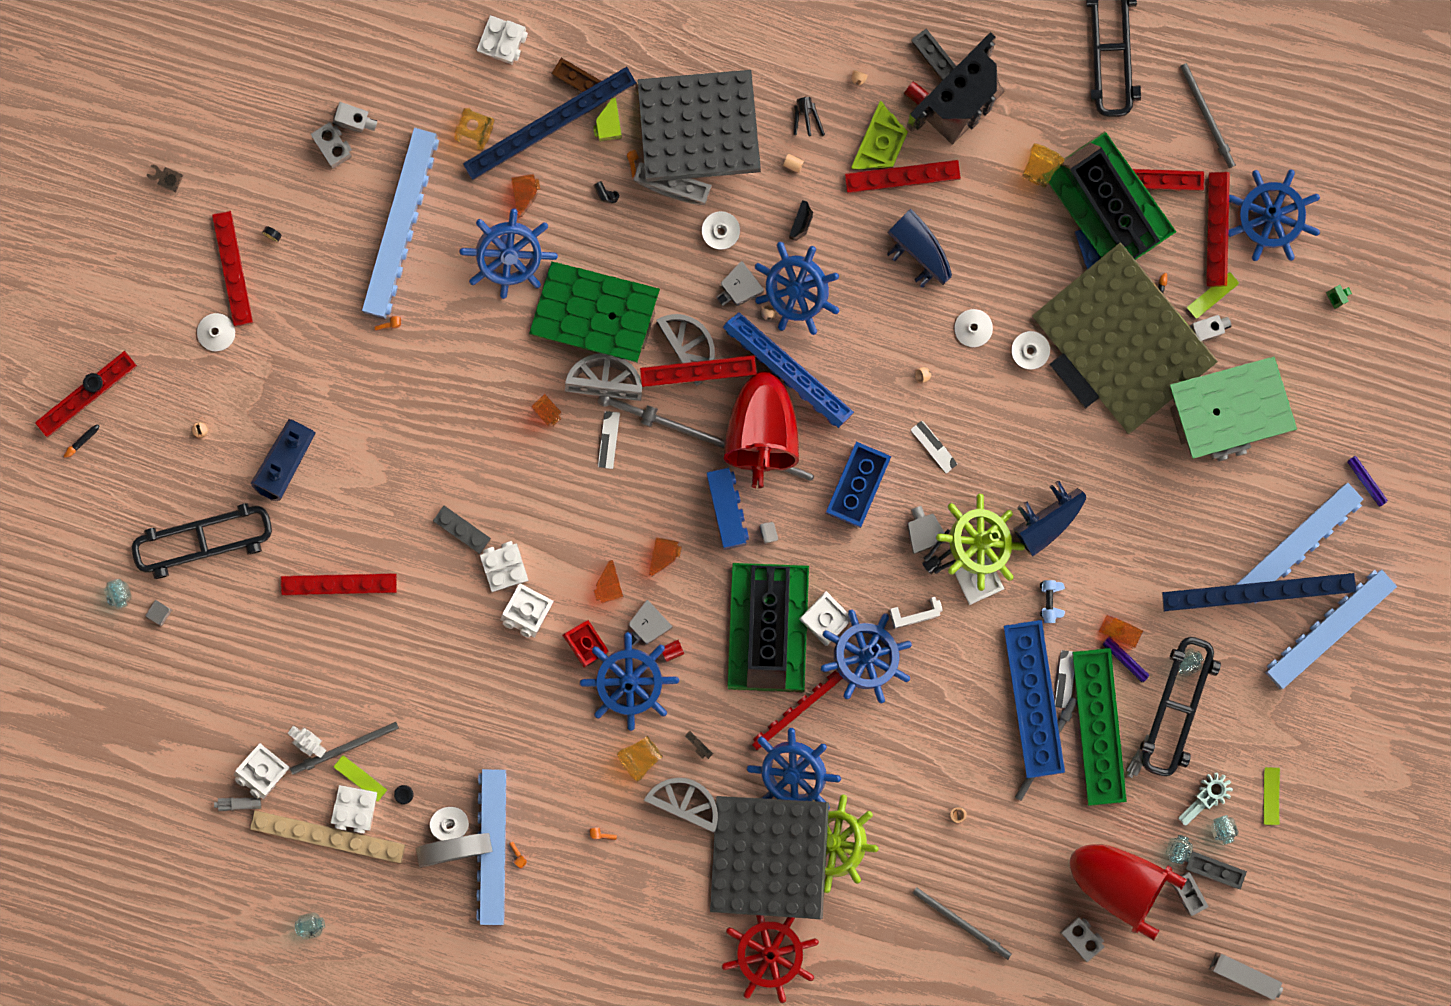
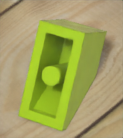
M616 98L610 100L596 119L597 125L593 126L594 135L599 137L600 142L622 138Z

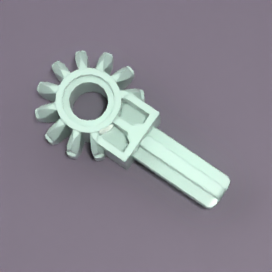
M1214 773V779L1208 774L1207 779L1209 782L1201 780V783L1206 786L1199 787L1200 791L1195 795L1197 800L1179 816L1178 819L1185 826L1188 825L1205 807L1210 809L1213 805L1217 806L1218 799L1224 804L1223 796L1230 799L1231 796L1226 794V791H1233V788H1226V786L1231 781L1223 782L1226 777L1225 775H1221L1218 780V773ZM1214 784H1218L1221 787L1220 793L1217 795L1211 792V787Z

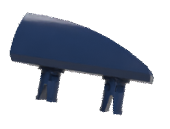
M912 209L908 210L887 232L897 241L893 248L887 252V255L890 256L897 251L892 259L897 261L906 250L925 268L914 279L915 282H918L924 277L920 287L924 288L933 276L944 285L952 277L946 255L927 225Z
M288 419L251 481L252 487L261 496L271 501H280L316 432L292 419Z
M1056 481L1058 490L1053 485H1050V489L1058 501L1036 515L1028 501L1024 502L1026 511L1020 505L1017 507L1025 522L1013 530L1032 557L1053 542L1075 519L1086 500V494L1082 490L1076 488L1067 494L1061 482Z

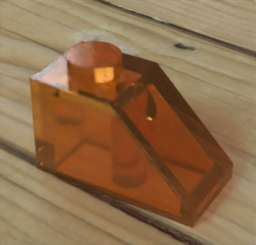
M534 174L511 178L518 218L524 216L538 196L537 190H541L539 178L535 179Z
M546 394L531 406L532 410L548 427L551 424L555 426L562 419L560 417L562 412Z
M656 537L649 576H655L676 561V557L680 558L682 546H679V541Z
M613 560L608 562L596 584L597 589L594 590L596 600H600L601 604L624 598Z
M1106 615L1099 633L1134 649L1143 630L1125 621Z

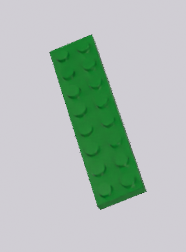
M1111 648L1072 652L1088 806L1127 802Z

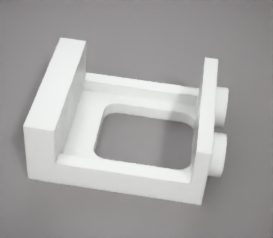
M932 597L930 599L932 610L902 618L898 607L891 608L889 613L894 629L939 617L940 612L943 611L940 600L936 601V597Z

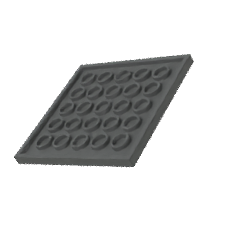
M751 70L638 79L646 182L761 172Z
M717 796L718 821L714 833L710 912L823 919L829 802Z

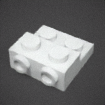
M490 15L477 52L513 65L514 60L518 61L521 53V50H519L520 44L526 41L528 35L525 32L526 28Z
M510 541L501 544L502 548L497 550L491 547L483 550L484 554L480 555L492 592L529 581L517 543L513 544Z
M519 584L502 614L501 621L509 629H513V627L519 629L520 634L524 637L530 638L532 636L535 638L554 601Z
M259 743L235 771V781L240 786L246 785L250 788V793L255 798L261 797L264 799L290 767Z
M339 785L331 823L335 824L337 829L346 830L348 826L353 827L354 832L365 833V830H370L378 792Z

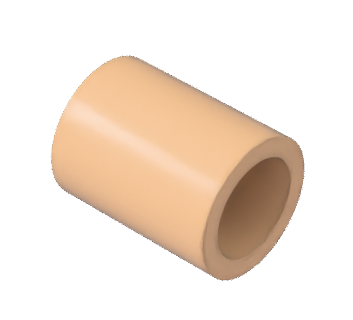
M788 154L783 166L799 173L804 161Z

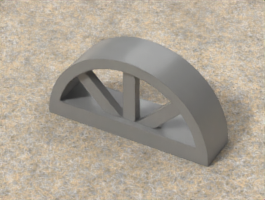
M641 162L634 177L635 182L652 191L695 205L706 204L712 187L709 184L691 178L646 182L645 164Z
M672 314L656 320L682 363L715 359L712 337L704 325L696 319L686 315ZM681 321L677 338L669 327L668 322ZM687 323L695 326L703 333V335L682 347ZM704 340H707L710 349L709 358L685 353ZM697 381V382H694V383H695V385H696V387H697V386L700 385L703 381Z
M600 353L581 359L571 368L566 378L565 392L641 401L642 384L638 372L628 361ZM604 366L602 381L589 368ZM609 367L623 372L608 382ZM584 372L589 379L576 377ZM629 377L634 385L620 382Z
M686 778L665 780L652 788L644 799L648 803L715 832L718 821L716 803L710 792L696 781ZM672 783L690 784L680 808L670 785ZM665 786L671 804L653 795ZM697 787L706 795L709 802L685 811ZM712 807L713 822L711 823L694 814Z
M489 833L443 840L416 848L420 868L493 852Z

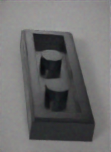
M1064 353L1049 364L1085 409L1099 398V395Z

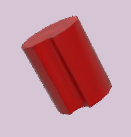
M914 81L904 92V95L917 105L929 94Z
M679 640L665 645V650L662 652L666 662L685 654Z

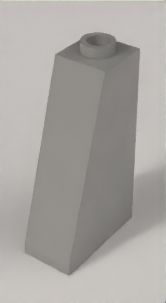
M1216 952L1209 970L1272 1000L1280 997L1283 991V987H1281L1282 982Z

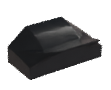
M802 200L789 235L790 239L797 241L808 232L814 212L807 201Z

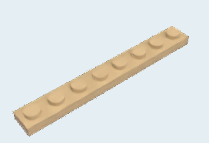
M256 810L254 811L250 828L251 830L400 864L405 849V844Z

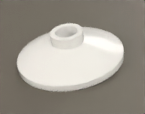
M719 211L712 213L705 219L702 226V235L709 246L723 250L730 248L737 242L740 235V226L733 215ZM719 228H723L725 230V233L723 235H719L717 233Z
M970 309L959 315L955 322L954 330L957 339L963 345L979 347L990 339L993 326L991 319L986 313L977 309ZM972 324L977 325L978 329L976 331L971 330L970 326Z
M213 313L200 321L197 328V337L201 345L206 349L222 351L228 348L234 341L235 327L227 316ZM214 328L219 330L217 335L212 334Z
M1034 331L1020 334L1012 345L1014 361L1025 369L1033 370L1043 366L1050 355V346L1047 339ZM1028 348H1032L1034 350V353L1032 355H1029L1027 353Z
M445 807L438 810L430 821L431 832L440 841L463 837L469 826L467 815L456 807Z

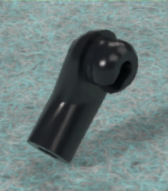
M602 181L593 185L601 201L611 204L618 201L619 193L606 190Z

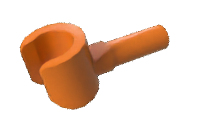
M632 150L627 153V159L630 163L632 177H635L636 168L634 161L639 159L636 150Z
M391 316L390 323L377 325L375 330L390 327L399 328L401 326V317Z
M600 828L590 829V837L593 839L605 838L616 840L617 835L601 834Z
M512 841L509 845L517 856L513 862L522 869L526 865L527 860L521 855Z

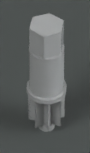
M1149 734L1146 735L1144 741L1148 740ZM1139 749L1126 770L1129 772L1127 776L1133 778L1134 775L1137 776L1143 766V752Z
M255 797L218 798V802H214V808H218V811L261 809V797L258 799Z

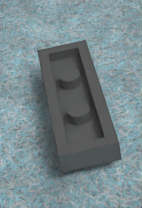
M927 28L911 39V42L942 81L956 67Z
M446 506L442 507L433 520L479 554L482 553L491 540L489 536Z
M1193 851L1185 868L1240 890L1247 873L1245 870Z

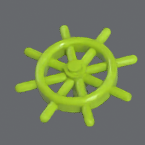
M981 493L976 496V509L962 514L953 503L948 504V510L957 520L951 528L950 535H936L937 541L950 543L951 552L956 560L948 569V573L952 575L962 567L970 573L977 574V589L979 591L985 589V575L997 570L1008 581H1012L1014 578L1013 574L1005 564L1009 560L1012 550L1025 549L1023 543L1012 542L1010 531L1006 525L1013 512L1007 510L999 517L994 512L985 510L984 495ZM970 519H977V531L968 522ZM984 521L992 525L987 531H984ZM963 528L971 537L961 536ZM962 544H968L970 548L964 552ZM990 547L1000 548L999 556ZM976 552L977 563L973 562L970 559V557H972ZM985 554L993 564L985 565Z
M842 794L839 798L837 811L828 812V824L835 821L833 832L829 825L827 828L826 856L829 855L827 867L825 866L824 893L831 891L833 877H842L849 874L856 884L860 883L861 878L856 868L862 861L865 852L875 853L879 850L877 845L867 844L866 833L863 827L872 818L873 813L867 811L859 819L846 813L847 796L845 794ZM844 820L850 826L841 833ZM854 833L855 842H848L847 838ZM838 855L843 864L838 867H835L836 858Z

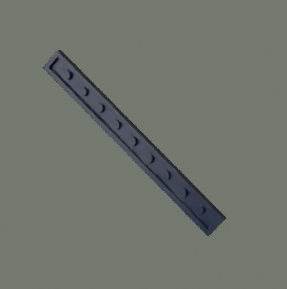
M626 66L464 162L463 165L471 179L475 180L637 83Z
M1348 573L1162 592L1163 611L1355 593V574Z

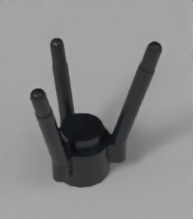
M811 97L797 99V105L794 106L793 134L797 135L800 112V115L805 116L808 136L812 135L809 114L813 112L820 133L824 136L825 133L817 114L815 103H812Z
M947 529L944 534H949L950 530ZM937 541L930 552L923 557L925 561L922 564L931 575L939 573L956 562V560H952L940 566L942 564L941 561L952 553L951 549L939 558L936 555L932 557L941 545V541Z

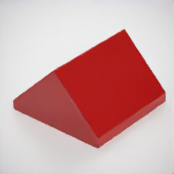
M589 620L562 635L584 668L599 659L593 654V647H598L605 654L609 652Z

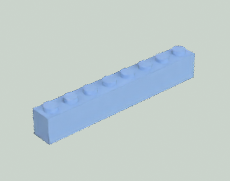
M1349 483L1344 484L1236 585L1276 581L1280 576L1283 578L1292 571L1290 567L1294 563L1297 565L1306 558L1304 554L1308 550L1314 551L1320 545L1318 541L1322 537L1328 538L1334 532L1332 528L1336 524L1341 526L1348 519L1346 515L1351 511L1355 513L1362 506L1360 502L1364 499Z
M1376 570L1372 571L1366 577L1368 581L1364 584L1360 582L1356 586L1355 593L1350 597L1344 596L1338 602L1339 607L1335 610L1331 608L1324 614L1325 619L1321 623L1319 621L1315 622L1309 628L1311 632L1307 635L1303 633L1295 640L1297 644L1293 648L1289 646L1281 653L1283 657L1278 661L1274 659L1266 666L1268 670L1265 673L1280 690L1284 689L1397 588L1383 570L1378 572Z
M482 769V773H479L478 784L482 785V793H478V804H482V812H478V824H481V831H478V834L489 833L493 852L477 855V862H481V870H477V882H481L480 890H477V901H480V909H477L476 918L477 921H480V925H504L506 770Z

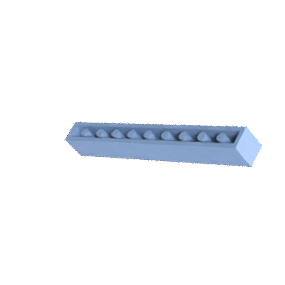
M417 128L413 130L362 311L366 314L386 319L387 315L391 314L393 304L390 302L392 296L395 297L398 290L396 281L397 278L402 276V260L407 258L408 249H406L408 241L411 242L414 233L411 230L412 225L417 223L419 213L416 211L418 205H422L424 194L421 193L423 187H427L429 181L427 172L428 169H432L434 164L433 151H437L440 142L437 139L436 133Z

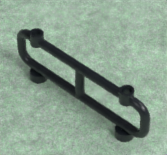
M1086 0L1087 7H1091L1094 89H1091V101H1095L1096 110L1105 117L1125 116L1133 108V101H1141V86L1132 85L1129 7H1136L1137 0H1121L1123 43L1100 44L1098 0ZM1123 50L1126 104L1122 109H1105L1103 107L1100 52Z
M248 503L238 505V510L164 530L156 531V528L144 530L145 535L137 537L132 543L131 550L134 563L140 571L145 573L152 572L154 579H161L169 576L167 568L241 548H246L247 555L259 553L262 551L260 543L267 541L272 533L269 514L263 507H249ZM254 513L261 515L264 525V533L262 535L208 549L203 527L239 517H246ZM196 530L201 551L150 565L143 564L139 552V546L142 543Z
M1196 637L1184 638L1180 642L1178 649H1172L1170 653V660H1173V664L1148 740H1143L1139 748L1143 752L1142 765L1146 771L1152 774L1167 777L1172 775L1178 766L1186 768L1189 765L1191 754L1183 751L1203 688L1208 674L1217 676L1221 668V662L1213 659L1214 649L1212 645L1205 640ZM1193 644L1204 648L1207 654L1190 706L1171 701L1169 698L1180 665L1185 658V649L1188 645ZM1166 707L1187 713L1171 764L1167 769H1162L1151 765L1149 760L1154 752L1155 741Z

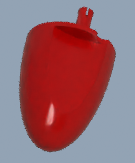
M759 372L757 375H753L740 390L729 418L724 446L725 462L731 466L752 471L751 487L756 488L758 481V489L764 487V472L786 470L796 466L799 462L798 429L794 408L785 386L777 376L770 372Z
M1085 845L1076 849L1070 857L1071 873L1081 890L1104 909L1132 926L1131 932L1137 934L1139 932L1153 941L1160 930L1144 921L1162 887L1167 881L1182 890L1187 881L1186 878L1173 872L1172 867L1169 865L1166 869H1163L1143 858L1109 845Z

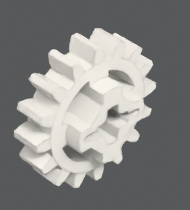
M292 726L288 734L294 739L292 743L309 756L314 753L321 758L326 752L325 748L320 745L322 740L303 727L302 730H299L297 727Z

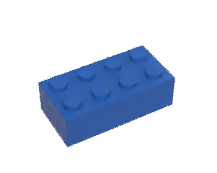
M856 441L825 514L861 529L892 456Z
M729 468L707 472L723 549L727 550L745 546L746 541L749 540L747 528L742 526V522L745 521L743 509H738L737 503H741L738 490L734 491L733 487L736 484L734 471L730 472Z

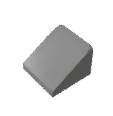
M773 522L760 524L765 544L778 540Z
M155 600L146 617L162 626L172 609Z

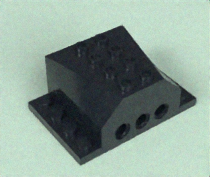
M992 32L910 113L907 128L911 132L915 129L918 131L927 120L953 145L969 128L972 130L976 127L982 114L986 116L993 109L995 101L1005 90L998 80L997 64L990 58L996 39Z

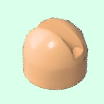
M853 70L851 79L854 84L858 81V85H862L865 83L868 75Z
M763 305L761 307V316L765 320H767V317L770 320L775 318L776 310L772 305Z
M921 367L915 370V378L918 383L930 380L931 373H929L930 370L928 368Z
M197 422L193 425L192 433L194 436L203 438L207 435L208 428L204 423ZM197 425L200 426L202 434L198 433Z
M960 807L954 808L950 813L952 821L956 823L963 822L967 816L966 811ZM958 810H961V820H958Z

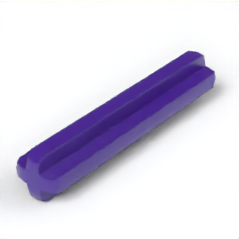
M1356 456L1350 458L1347 463L1377 505L1380 507L1387 503V498Z
M1108 637L1103 642V646L1106 649L1111 648V653L1141 682H1145L1149 678V674L1112 638Z

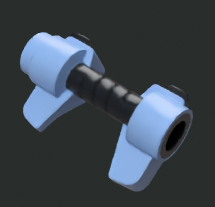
M1044 580L1040 583V588L1042 592L1046 593V608L1042 609L1040 616L1044 619V623H1055L1056 618L1064 617L1065 611L1053 607V592L1063 590L1065 587L1062 582Z

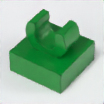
M1338 285L1327 291L1326 294L1334 309H1337L1349 302L1347 297L1352 292L1349 287L1342 289L1341 285Z

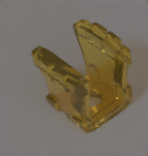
M464 108L459 124L456 126L454 138L458 142H460L462 136L477 141V149L483 150L485 144L489 141V134L491 135L495 120L493 117H487L474 112L470 108ZM470 120L478 122L476 130L471 131L467 128V123Z
M1034 143L1022 177L1038 186L1046 188L1052 175L1063 164L1065 159L1057 152Z
M648 736L632 746L621 749L617 753L623 767L637 782L644 777L654 764L663 758L656 745L651 742Z

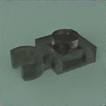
M151 165V168L156 170V174H147V177L151 180L159 179V186L176 193L184 175L167 167L162 172L158 166Z
M691 731L685 735L697 748L695 752L702 759L705 756L709 759L714 754Z

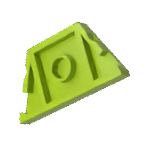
M879 101L851 167L853 170L893 168L908 131L899 123L882 101Z

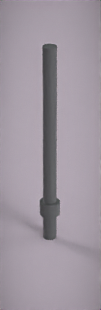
M1187 63L1181 65L1180 68L1219 147L1220 155H1223L1229 169L1236 166L1230 154V147L1228 144H1225Z
M1073 697L1070 699L1065 710L1062 709L1059 715V734L1066 722L1070 721L1071 713L1077 704V700ZM1025 778L1015 796L1016 799L1022 801L1034 778Z
M397 722L391 723L325 752L321 758L316 756L312 759L311 757L304 759V762L290 768L291 773L294 775L306 769H313L319 763L399 729Z
M917 887L912 894L983 942L993 953L997 952L1007 960L1010 958L1012 953L1000 946L997 940L990 939Z

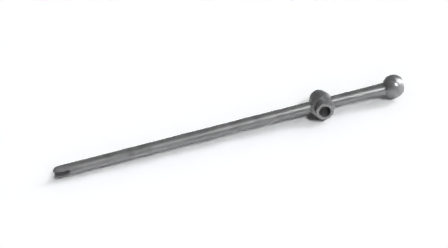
M599 396L598 403L601 406L611 405L642 417L641 423L651 427L653 422H656L721 448L725 446V440L656 415L658 409L647 405L646 410L611 397ZM796 467L782 470L809 481L814 479L811 473Z

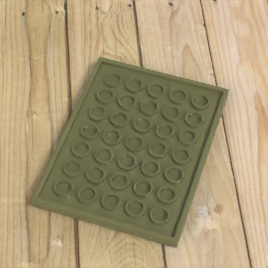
M1122 243L1115 246L1032 315L1059 350L1068 357L1099 395V399L1128 434L1173 399L1169 385L1200 377L1218 362Z

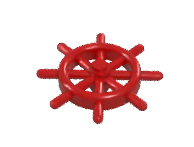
M756 915L758 924L748 929L745 934L731 927L727 928L726 933L740 941L737 951L738 959L723 963L722 969L730 970L740 967L746 978L750 980L743 994L744 998L749 999L758 985L766 988H775L779 1002L785 1003L784 984L790 982L796 975L808 981L814 980L813 974L801 968L803 949L817 946L819 941L814 938L801 942L797 934L790 928L795 918L787 917L782 924L775 921L765 922L763 915ZM768 929L779 931L772 944ZM760 932L764 946L751 938ZM785 935H787L793 944L779 948ZM746 946L756 950L759 954L745 957ZM795 952V961L792 963L781 955ZM762 961L754 974L748 967V964ZM777 963L789 969V972L780 977ZM768 965L770 966L773 979L762 978Z

